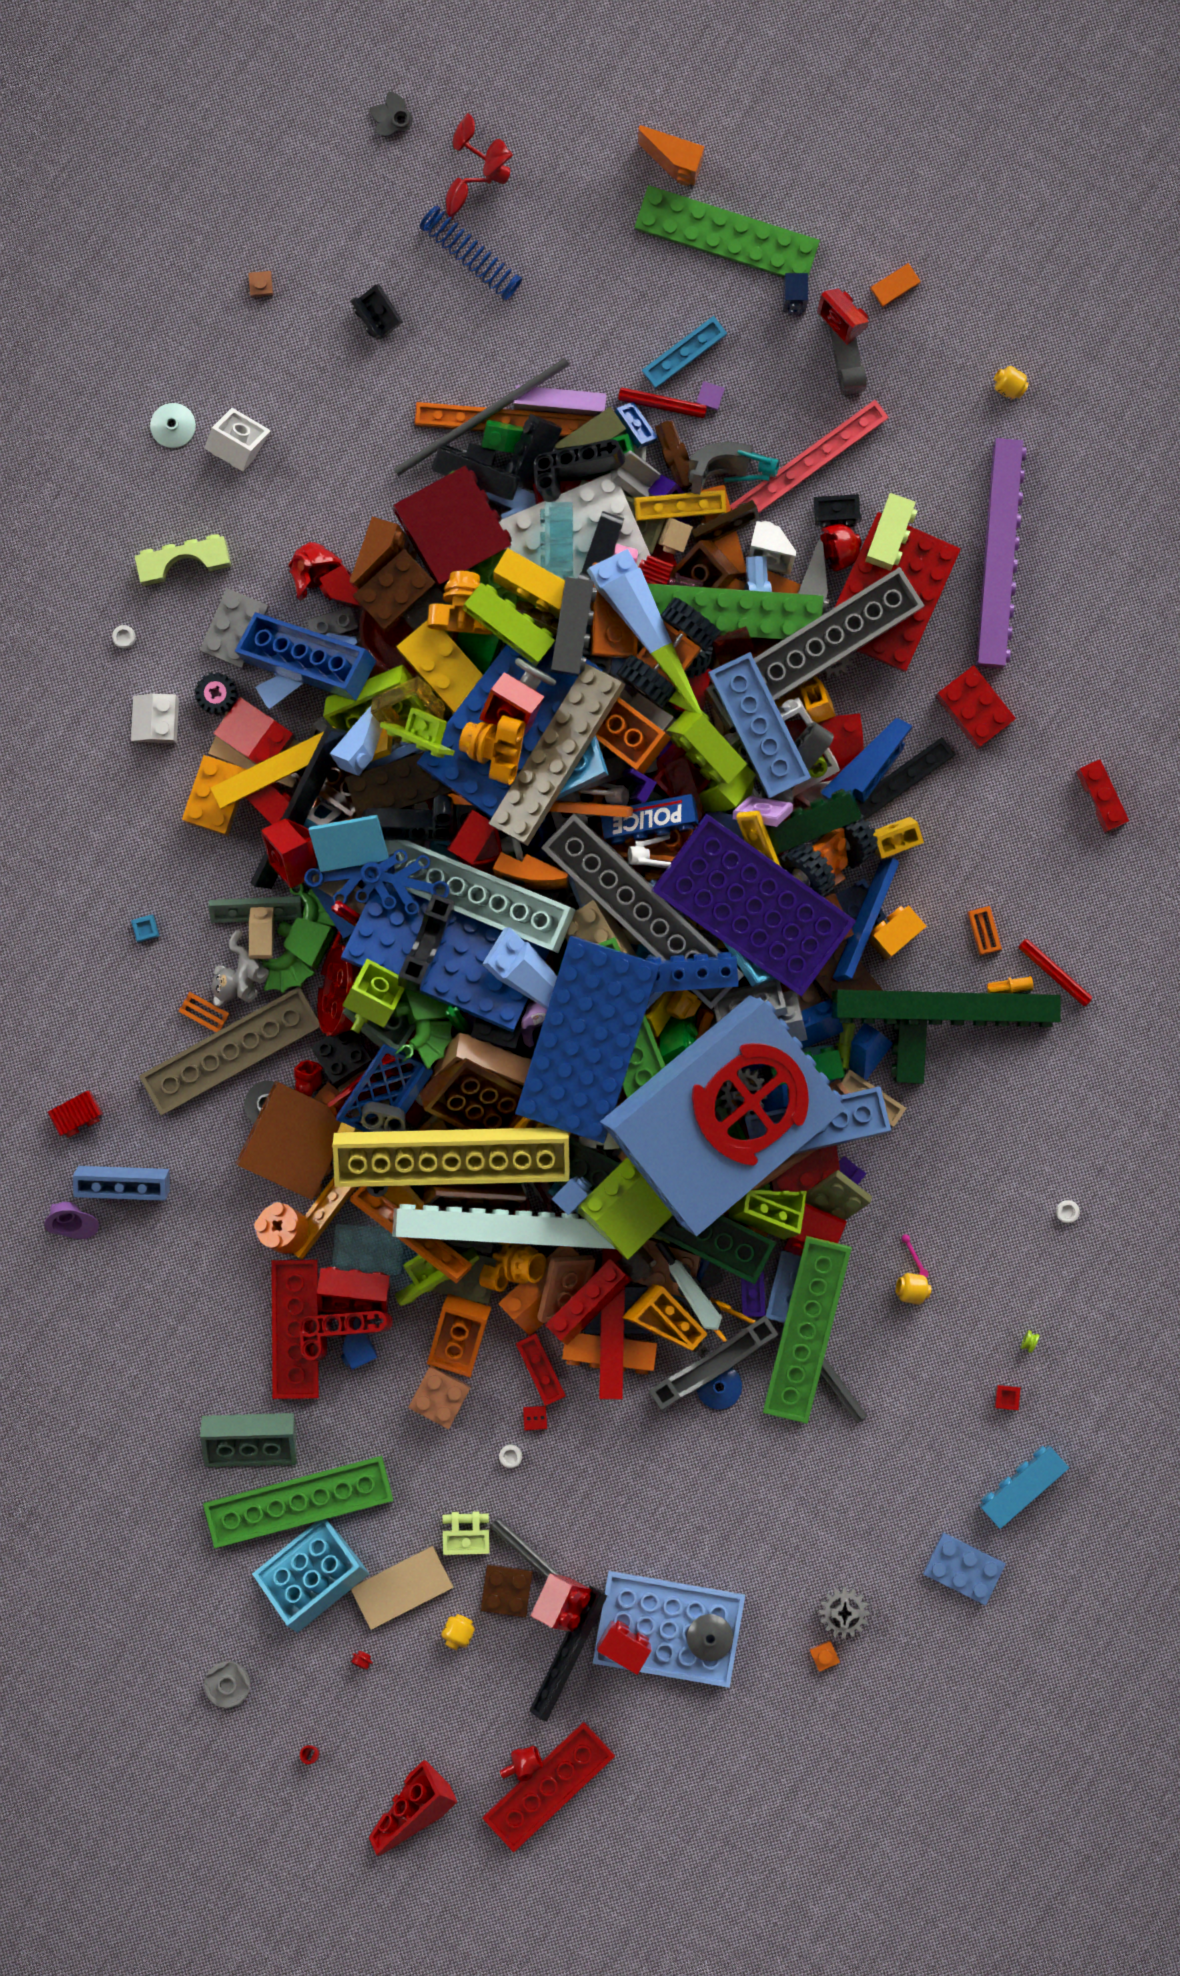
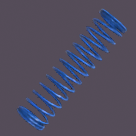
M434 206L429 210L419 225L422 231L429 230V237L436 236L435 241L436 243L442 242V248L446 249L449 247V254L456 253V260L463 259L462 265H469V271L476 270V277L483 276L482 282H489V289L496 287V294L502 293L501 299L507 300L520 286L522 277L516 274L505 289L497 292L500 284L510 274L512 268L508 269L500 281L491 287L492 280L503 269L505 263H502L497 268L491 278L484 281L486 273L495 265L498 257L489 264L485 272L477 275L480 266L490 257L492 251H489L480 264L471 270L473 261L482 253L485 245L476 252L471 261L464 264L466 256L474 249L478 240L472 243L462 257L457 258L460 249L470 240L472 234H469L463 240L457 250L451 252L453 244L462 236L465 228L459 231L451 244L444 247L446 239L454 232L458 223H455L442 240L437 241L439 233L450 223L452 217L447 218L439 231L431 235L432 228L442 219L445 211L440 213L441 209L439 206ZM434 213L431 219L426 223L429 217Z

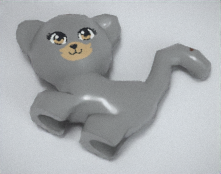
M236 930L228 941L230 951L240 955L237 970L227 969L223 965L216 966L214 970L215 976L212 980L213 1004L217 1007L225 1005L228 1001L235 999L237 995L246 1002H252L258 994L253 982L263 983L269 975V971L261 965L259 959H249V951L242 946H237L238 940L243 935L240 930Z

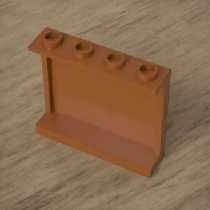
M275 1080L235 1163L250 1172L313 1200L314 1196L317 1197L322 1190L323 1184H321L324 1175L328 1176L332 1169L333 1147L331 1146L334 1133L338 1132L341 1122L337 1121L328 1105Z

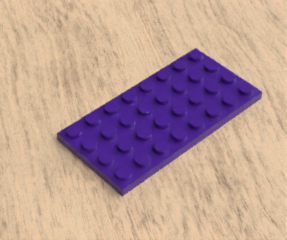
M708 814L703 817L652 888V891L801 997L856 922L852 917Z

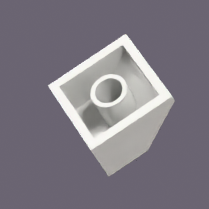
M231 408L211 428L204 449L230 463L233 467L244 471L255 459L269 436L270 430Z
M768 521L756 522L748 557L767 556V570L790 575L796 550L779 526Z
M176 694L133 696L131 742L177 744L179 698Z

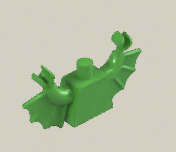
M303 883L299 884L301 887L299 892H295L293 888H290L292 894L301 896V903L304 906L303 918L297 917L293 926L283 921L277 931L278 934L286 937L283 947L287 950L277 959H269L268 961L259 959L263 962L262 966L264 968H269V975L264 985L265 992L276 989L284 993L290 987H302V984L308 977L315 975V972L309 966L318 969L336 933V930L329 927L336 926L312 888L308 893H305Z
M405 988L400 997L402 1002L397 1003L393 1014L396 1018L406 1015L409 1024L415 1025L416 1034L409 1041V1045L405 1044L396 1051V1055L403 1051L406 1054V1058L402 1062H405L413 1055V1050L415 1049L418 1051L426 1068L430 1069L435 1060L445 1057L444 1050L450 1041L453 1040L451 1037L452 1023L446 1021L448 1018L445 1015V1012L448 1011V1005Z

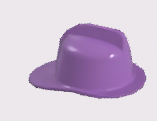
M73 1202L52 1204L50 1215L45 1219L44 1223L45 1229L48 1232L75 1239L92 1237L99 1229L98 1220L90 1214L81 1212L79 1207Z

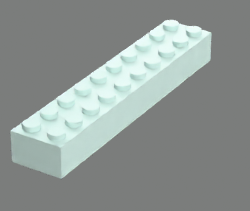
M385 840L389 858L399 849L406 851L408 855L405 863L394 865L395 873L415 862L420 855L429 857L430 866L427 869H420L407 878L432 884L437 881L447 883L450 893L446 899L455 902L454 911L500 930L510 927L520 938L556 953L559 952L575 914V909L407 840ZM397 853L396 859L403 861L405 858L404 853ZM426 858L419 860V865L422 867L428 863ZM438 886L436 893L438 895L444 894L445 888ZM405 887L408 892L431 900V893Z
M400 1204L399 1209L394 1208L392 1236L615 1249L585 1219H578V1214L567 1215L566 1213H561V1218H557L555 1213L538 1212V1216H532V1211H515V1215H509V1210L492 1209V1214H486V1209L469 1208V1212H462V1207H446V1211H439V1206L423 1205V1210H416V1205Z

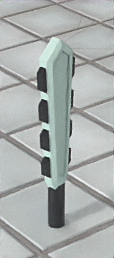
M663 1239L658 1241L655 1245L669 1264L670 1278L679 1285L678 1291L681 1296L686 1297V1304L690 1310L695 1312V1319L698 1324L703 1325L705 1329L718 1330L722 1319L721 1309L716 1303L710 1301L711 1296L706 1290L701 1289V1283L697 1277H692L690 1274L691 1269L688 1265L682 1264L681 1261L674 1257Z

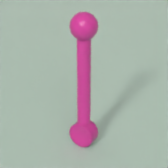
M907 1234L903 1235L901 1240L903 1243H906L920 1270L919 1275L928 1277V1271L923 1268L910 1243V1236Z

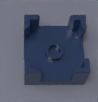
M865 878L836 894L843 912L854 920L857 919L870 888ZM882 909L879 911L874 926L887 918Z

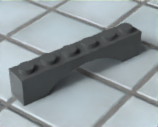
M765 1315L707 1356L650 1389L649 1393L661 1412H664L776 1340L778 1333Z

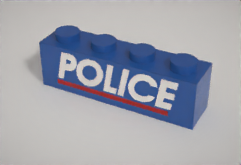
M692 794L631 805L633 807V816L630 817L601 815L604 839L612 845L623 844L626 839L632 838L635 841L645 840L648 838V835L653 834L666 836L674 830L688 832L692 831L693 827L699 824L696 802Z

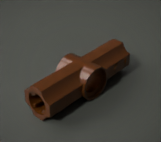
M674 421L662 422L655 426V430L663 449L662 455L665 464L670 469L675 483L683 491L692 487V483H689L688 478L690 459L684 443H681Z

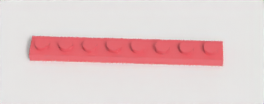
M876 400L872 401L780 468L776 477L770 476L769 481H762L730 505L731 510L737 508L740 504L753 500L757 506L758 513L762 512L887 421L889 417Z

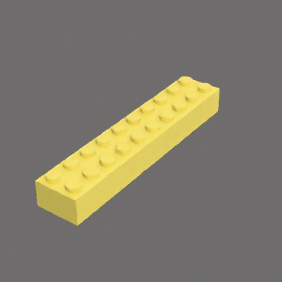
M556 1127L334 1133L333 1137L335 1187L564 1182L570 1180L569 1133Z

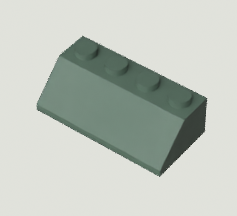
M294 1413L202 1416L200 1440L205 1467L297 1464Z

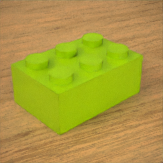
M684 711L666 730L671 735L670 740L678 748L682 747L686 752L685 757L691 763H696L701 768L699 772L707 780L711 779L717 783L729 784L747 765L703 714Z

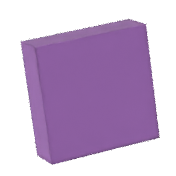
M703 381L696 403L706 405L707 408L718 411L725 388Z

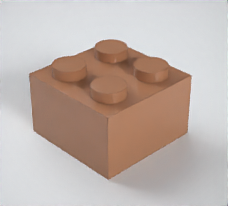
M430 1365L408 1408L449 1429L471 1386Z

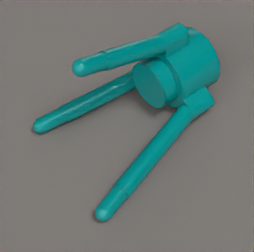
M738 450L737 454L759 461L758 472H762V475L724 478V482L769 481L770 476H777L780 461L779 459L765 457L754 452L749 453Z

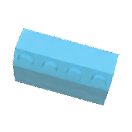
M323 1519L312 1524L252 1573V1575L286 1625L298 1633L367 1577L369 1572L330 1521Z

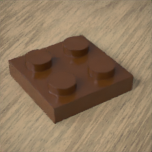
M487 1564L481 1611L526 1617L533 1570Z

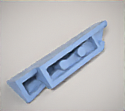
M330 632L326 634V636L353 645L358 643L356 636L350 637ZM274 673L275 677L257 685L255 688L268 709H270L303 683Z

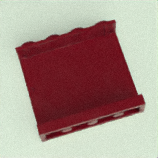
M466 465L393 504L392 510L438 589L447 584L451 572L466 571L495 554L511 548L510 542H512V538L506 529L503 530L499 522H501L498 513L495 509L491 510L488 505L489 498L484 490L480 491L476 484L478 480L472 470L469 471Z

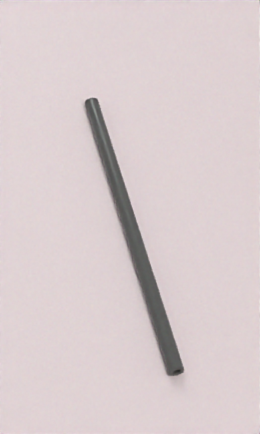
M563 358L395 467L396 474L400 476L437 452L438 447L448 445L514 402V400L522 397L568 367L569 363L566 358Z

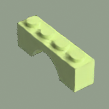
M219 534L207 536L206 540L199 542L197 539L187 540L181 546L175 547V544L165 545L162 547V550L154 552L153 549L143 550L139 552L140 555L135 556L140 583L143 586L165 582L171 566L182 559H196L202 562L209 571L232 567L226 539L224 536L220 537Z

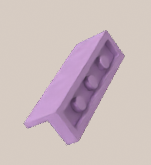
M535 387L522 397L514 400V410L597 416L605 410L606 394Z

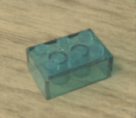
M545 502V509H540L541 527H545V532H540L541 550H545V555H541V567L561 579H566V577L574 578L573 502Z
M337 1223L335 1225L332 1267H337L344 1271L357 1269L364 1273L382 1272L388 1275H402L405 1243L392 1236V1233L384 1227Z

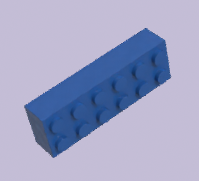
M257 612L254 613L235 649L238 656L247 664L355 701L376 663V660L365 648Z

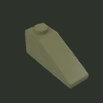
M610 406L556 443L554 449L557 451L625 435L626 428Z

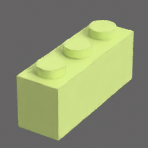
M892 493L889 494L865 562L890 571L894 564H899L903 553L899 551L901 543L906 544L910 531L906 530L909 522H914L918 511L914 509L915 501Z

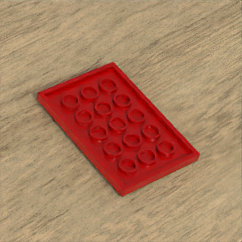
M877 512L835 607L900 567L925 606L916 614L857 651L906 673L961 548L907 525L906 530L910 531L906 544L901 543L899 551L903 553L898 565L894 564L890 571L865 562L882 513Z

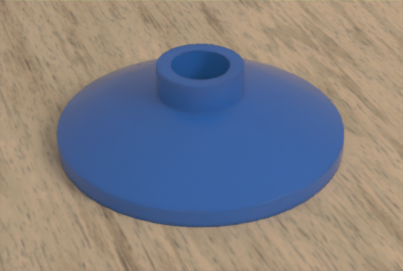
M732 1367L698 1389L697 1394L700 1400L708 1407L725 1409L735 1404L742 1392V1381L738 1372ZM719 1382L724 1385L722 1391L715 1389V1385Z

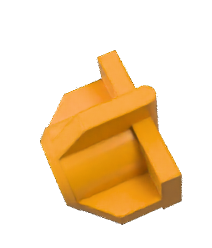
M687 990L675 991L666 1007V1011L670 1016L678 1020L693 1017L702 1001L697 999L698 996Z

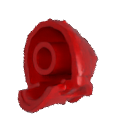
M308 542L297 549L288 564L291 569L289 572L295 583L296 598L299 601L304 600L307 597V588H315L322 585L319 578L341 566L342 559L316 542Z

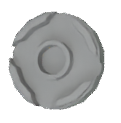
M223 1661L217 1663L208 1671L204 1682V1690L212 1704L224 1708H232L238 1706L246 1699L250 1691L251 1680L248 1672L242 1665L234 1661Z

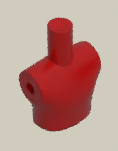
M532 1745L524 1749L512 1751L511 1758L513 1764L500 1770V1775L505 1779L516 1773L519 1781L529 1780L535 1771L543 1767L537 1747Z

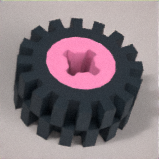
M211 672L208 676L204 675L202 680L197 682L195 698L199 706L209 714H225L236 703V696H238L236 686L227 675L219 672L213 674Z

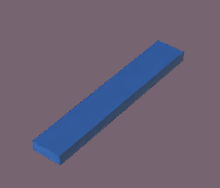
M894 857L879 863L852 929L854 935L849 937L833 975V979L838 982L853 978L899 865V861Z

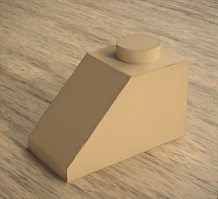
M665 518L657 544L664 546L663 551L673 555L676 554V551L684 552L693 526L672 518Z
M251 907L249 917V959H272L275 935L274 908Z

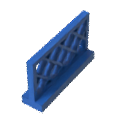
M383 1044L337 1114V1121L363 1132H376L366 1129L360 1123L362 1120L360 1107L368 1102H378L389 1098L390 1106L398 1107L406 1114L432 1075V1067L427 1069L422 1058L417 1059L413 1056L407 1061L402 1062L406 1058L405 1053L400 1051L396 1055L397 1049ZM388 1053L393 1055L396 1061L382 1065L381 1060ZM407 1063L415 1065L411 1071L402 1073L401 1065ZM398 1067L399 1075L386 1078L385 1070ZM382 1071L384 1079L370 1083L372 1074ZM401 1080V1087L390 1092L388 1084ZM385 1085L387 1093L374 1097L372 1089ZM370 1090L371 1098L358 1101L357 1097L361 1092ZM358 1108L360 1116L353 1118L345 1116L349 1110ZM370 1113L367 1116L369 1118H373L377 1115L374 1113ZM398 1119L390 1120V1122L393 1124H397L400 1122Z

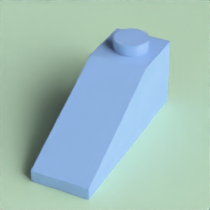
M372 704L330 752V755L340 769L357 776L373 759L383 729L380 727V723L385 722V718L376 704Z

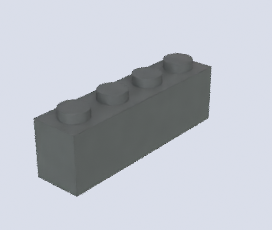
M566 577L551 666L552 673L578 677L579 672L585 670L586 657H582L583 648H588L590 634H586L587 625H592L594 611H589L590 603L596 600L597 588H593L594 581Z

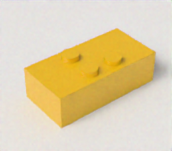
M507 548L493 571L494 582L536 606V609L542 612H549L559 619L565 580Z
M427 621L396 646L399 653L453 714L483 676L445 631L428 628Z

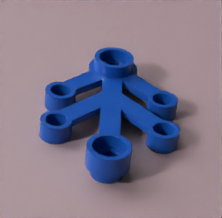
M401 849L396 850L393 856L380 864L368 862L363 865L360 871L362 881L367 885H374L386 909H393L397 904V900L394 896L389 895L382 881L392 883L405 904L406 912L411 915L419 911V904L413 901L405 887L438 895L436 888L443 886L445 892L439 896L447 898L450 893L448 884L443 881H437L432 884L407 878L418 870L427 869L430 866V859L426 855H420L415 862L395 874L385 871L397 863L402 864L407 861L408 855L406 851ZM397 853H404L405 858L403 861L396 859ZM421 858H426L428 861L424 867L419 865ZM374 869L377 875L375 878L368 876L369 870ZM389 897L394 901V904L390 907L385 904V900ZM414 903L417 907L416 911L410 912L408 905Z
M358 865L347 867L349 870L320 872L319 869L311 868L305 873L304 878L305 882L314 888L320 887L324 882L349 879L343 888L333 895L334 903L339 895H343L344 901L342 903L346 905L348 896L362 880L360 876L361 867ZM395 867L389 868L387 873L395 874ZM374 869L368 871L369 877H376L377 873ZM318 874L319 881L314 883L312 878ZM366 884L363 889L358 890L355 895L356 900L366 904L375 889L374 885ZM362 892H365L367 894L365 900H360V894Z

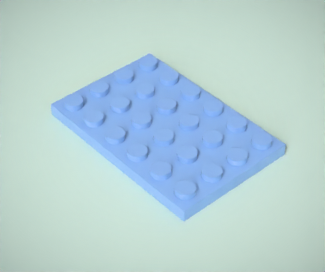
M608 1570L605 1587L607 1598L601 1610L593 1664L626 1669L597 1651V1643L610 1621L616 1623L619 1620L628 1625L630 1632L636 1635L639 1632L649 1638L652 1651L640 1672L730 1688L745 1594ZM705 1614H715L724 1618L729 1623L733 1632L731 1649L724 1657L715 1661H705L696 1657L689 1649L687 1643L689 1626L696 1618ZM713 1635L706 1637L708 1643H712L715 1640Z

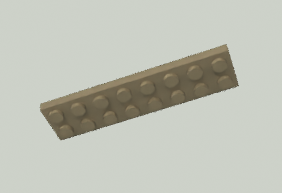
M585 664V670L580 672L491 818L489 824L492 827L527 846L529 845L626 686L622 681Z
M297 987L144 1072L139 1077L158 1112L163 1116L319 1029V1021L302 989Z

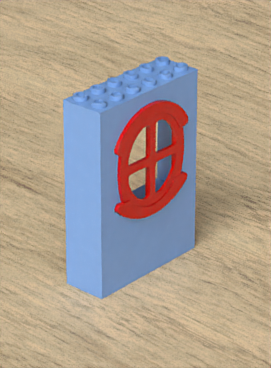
M749 995L600 1121L680 1225L695 1236H698L846 1109L841 1103L843 1101L841 1095L836 1090L832 1091L828 1086L830 1083L829 1079L822 1072L819 1073L816 1070L815 1066L817 1064L813 1058L803 1053L801 1042L795 1036L792 1038L788 1033L789 1026L784 1020L776 1017L774 1006L769 1001H763L760 997L755 998ZM765 1064L772 1066L777 1072L776 1076L755 1094H751L737 1076V1071L748 1065ZM726 1080H730L744 1098V1103L726 1119L719 1122L715 1117L716 1097L722 1084ZM785 1082L789 1090L787 1109L780 1122L774 1124L760 1106V1101L779 1084ZM749 1110L754 1111L767 1129L763 1136L750 1140L735 1139L727 1133L728 1128Z

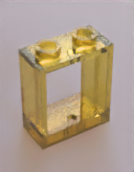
M417 676L374 696L371 714L379 723H392L405 728L408 719L402 720L391 707L392 705L416 695L427 707V710L424 712L442 720L445 706L442 700L433 694L430 686ZM391 736L397 743L401 741V736Z

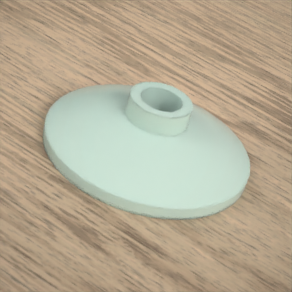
M168 403L159 407L154 412L150 422V429L154 439L160 445L167 448H179L186 445L192 439L196 423L193 414L188 408L178 403ZM174 420L176 425L169 427L168 422Z

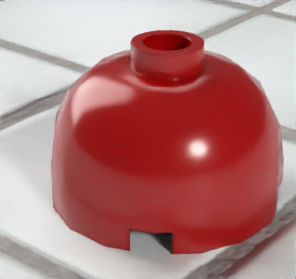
M838 524L822 528L821 531L824 534L820 535V541L823 542L825 558H830L833 563L829 565L831 569L840 571L852 566L860 552L859 547L862 546L860 536L855 534L846 525Z

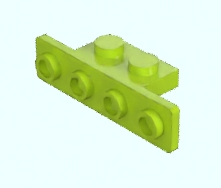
M410 709L405 728L397 724L380 723V727L386 729L388 735L394 737L401 736V741L409 744L416 743V748L421 750H431L430 754L440 758H444L445 755L454 756V750L441 745L447 722L420 709Z
M474 1247L460 1254L472 1266L480 1259ZM418 1255L403 1264L413 1283L395 1293V1297L400 1306L410 1304L421 1294L432 1291L436 1285L444 1280H450V1278Z

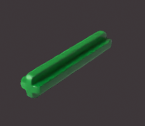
M452 1005L448 1006V1011L445 1012V1015L458 1034L462 1033L471 1036L472 1028L457 1007L453 1008Z

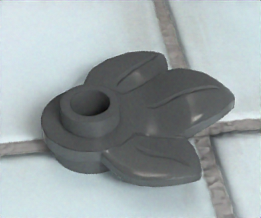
M389 91L387 93L386 104L372 106L369 109L372 118L378 123L375 133L381 136H391L396 131H406L412 125V115L406 110L404 99L394 92ZM399 118L406 120L403 124L397 122Z

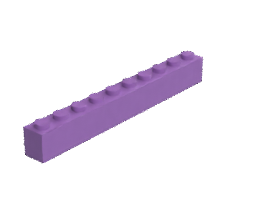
M996 438L993 442L976 667L1003 669L1006 663L1010 661L1011 650L1007 649V640L1012 638V627H1009V618H1013L1014 604H1010L1011 595H1015L1016 582H1012L1013 573L1017 572L1018 560L1014 559V551H1018L1019 537H1016V528H1020L1021 514L1017 513L1018 506L1022 505L1023 492H1019L1020 483L1024 482L1025 470L1021 469V462L1026 459V447H1023V440Z

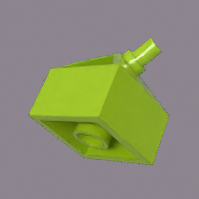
M746 765L729 784L717 783L711 780L695 798L696 807L704 815H706V812L715 813L716 811L733 814V811L749 796H752L756 774Z
M366 959L342 1005L356 1013V1020L351 1030L360 1033L364 1023L367 1024L369 1020L384 1028L405 989L398 986V974L369 959Z

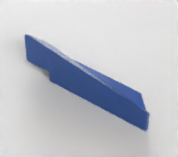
M895 718L821 791L822 796L825 799H829L835 791L851 789L854 799L857 798L865 802L903 751L905 746L903 740L912 729V725L900 718Z

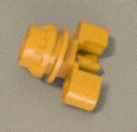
M469 571L451 572L449 581L444 587L443 600L452 605L430 604L428 607L427 627L443 631L493 634L462 610L465 602L480 585V575Z
M505 715L501 717L498 726L486 722L478 724L468 722L460 736L459 750L467 753L470 759L481 764L487 763L490 759L489 778L511 785L517 775L525 722Z
M498 1243L503 1245L500 1253L495 1252L493 1254V1259L497 1260L495 1267L484 1264L479 1276V1283L482 1287L502 1292L507 1287L509 1281L521 1284L528 1282L536 1283L541 1280L545 1273L546 1258L543 1254L538 1253L534 1247L527 1244Z

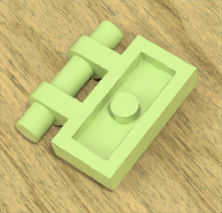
M473 1511L472 1514L452 1512V1514L443 1515V1524H452V1530L443 1531V1555L489 1554V1529L480 1530V1523H489V1513L480 1514V1511ZM459 1523H473V1530H459Z

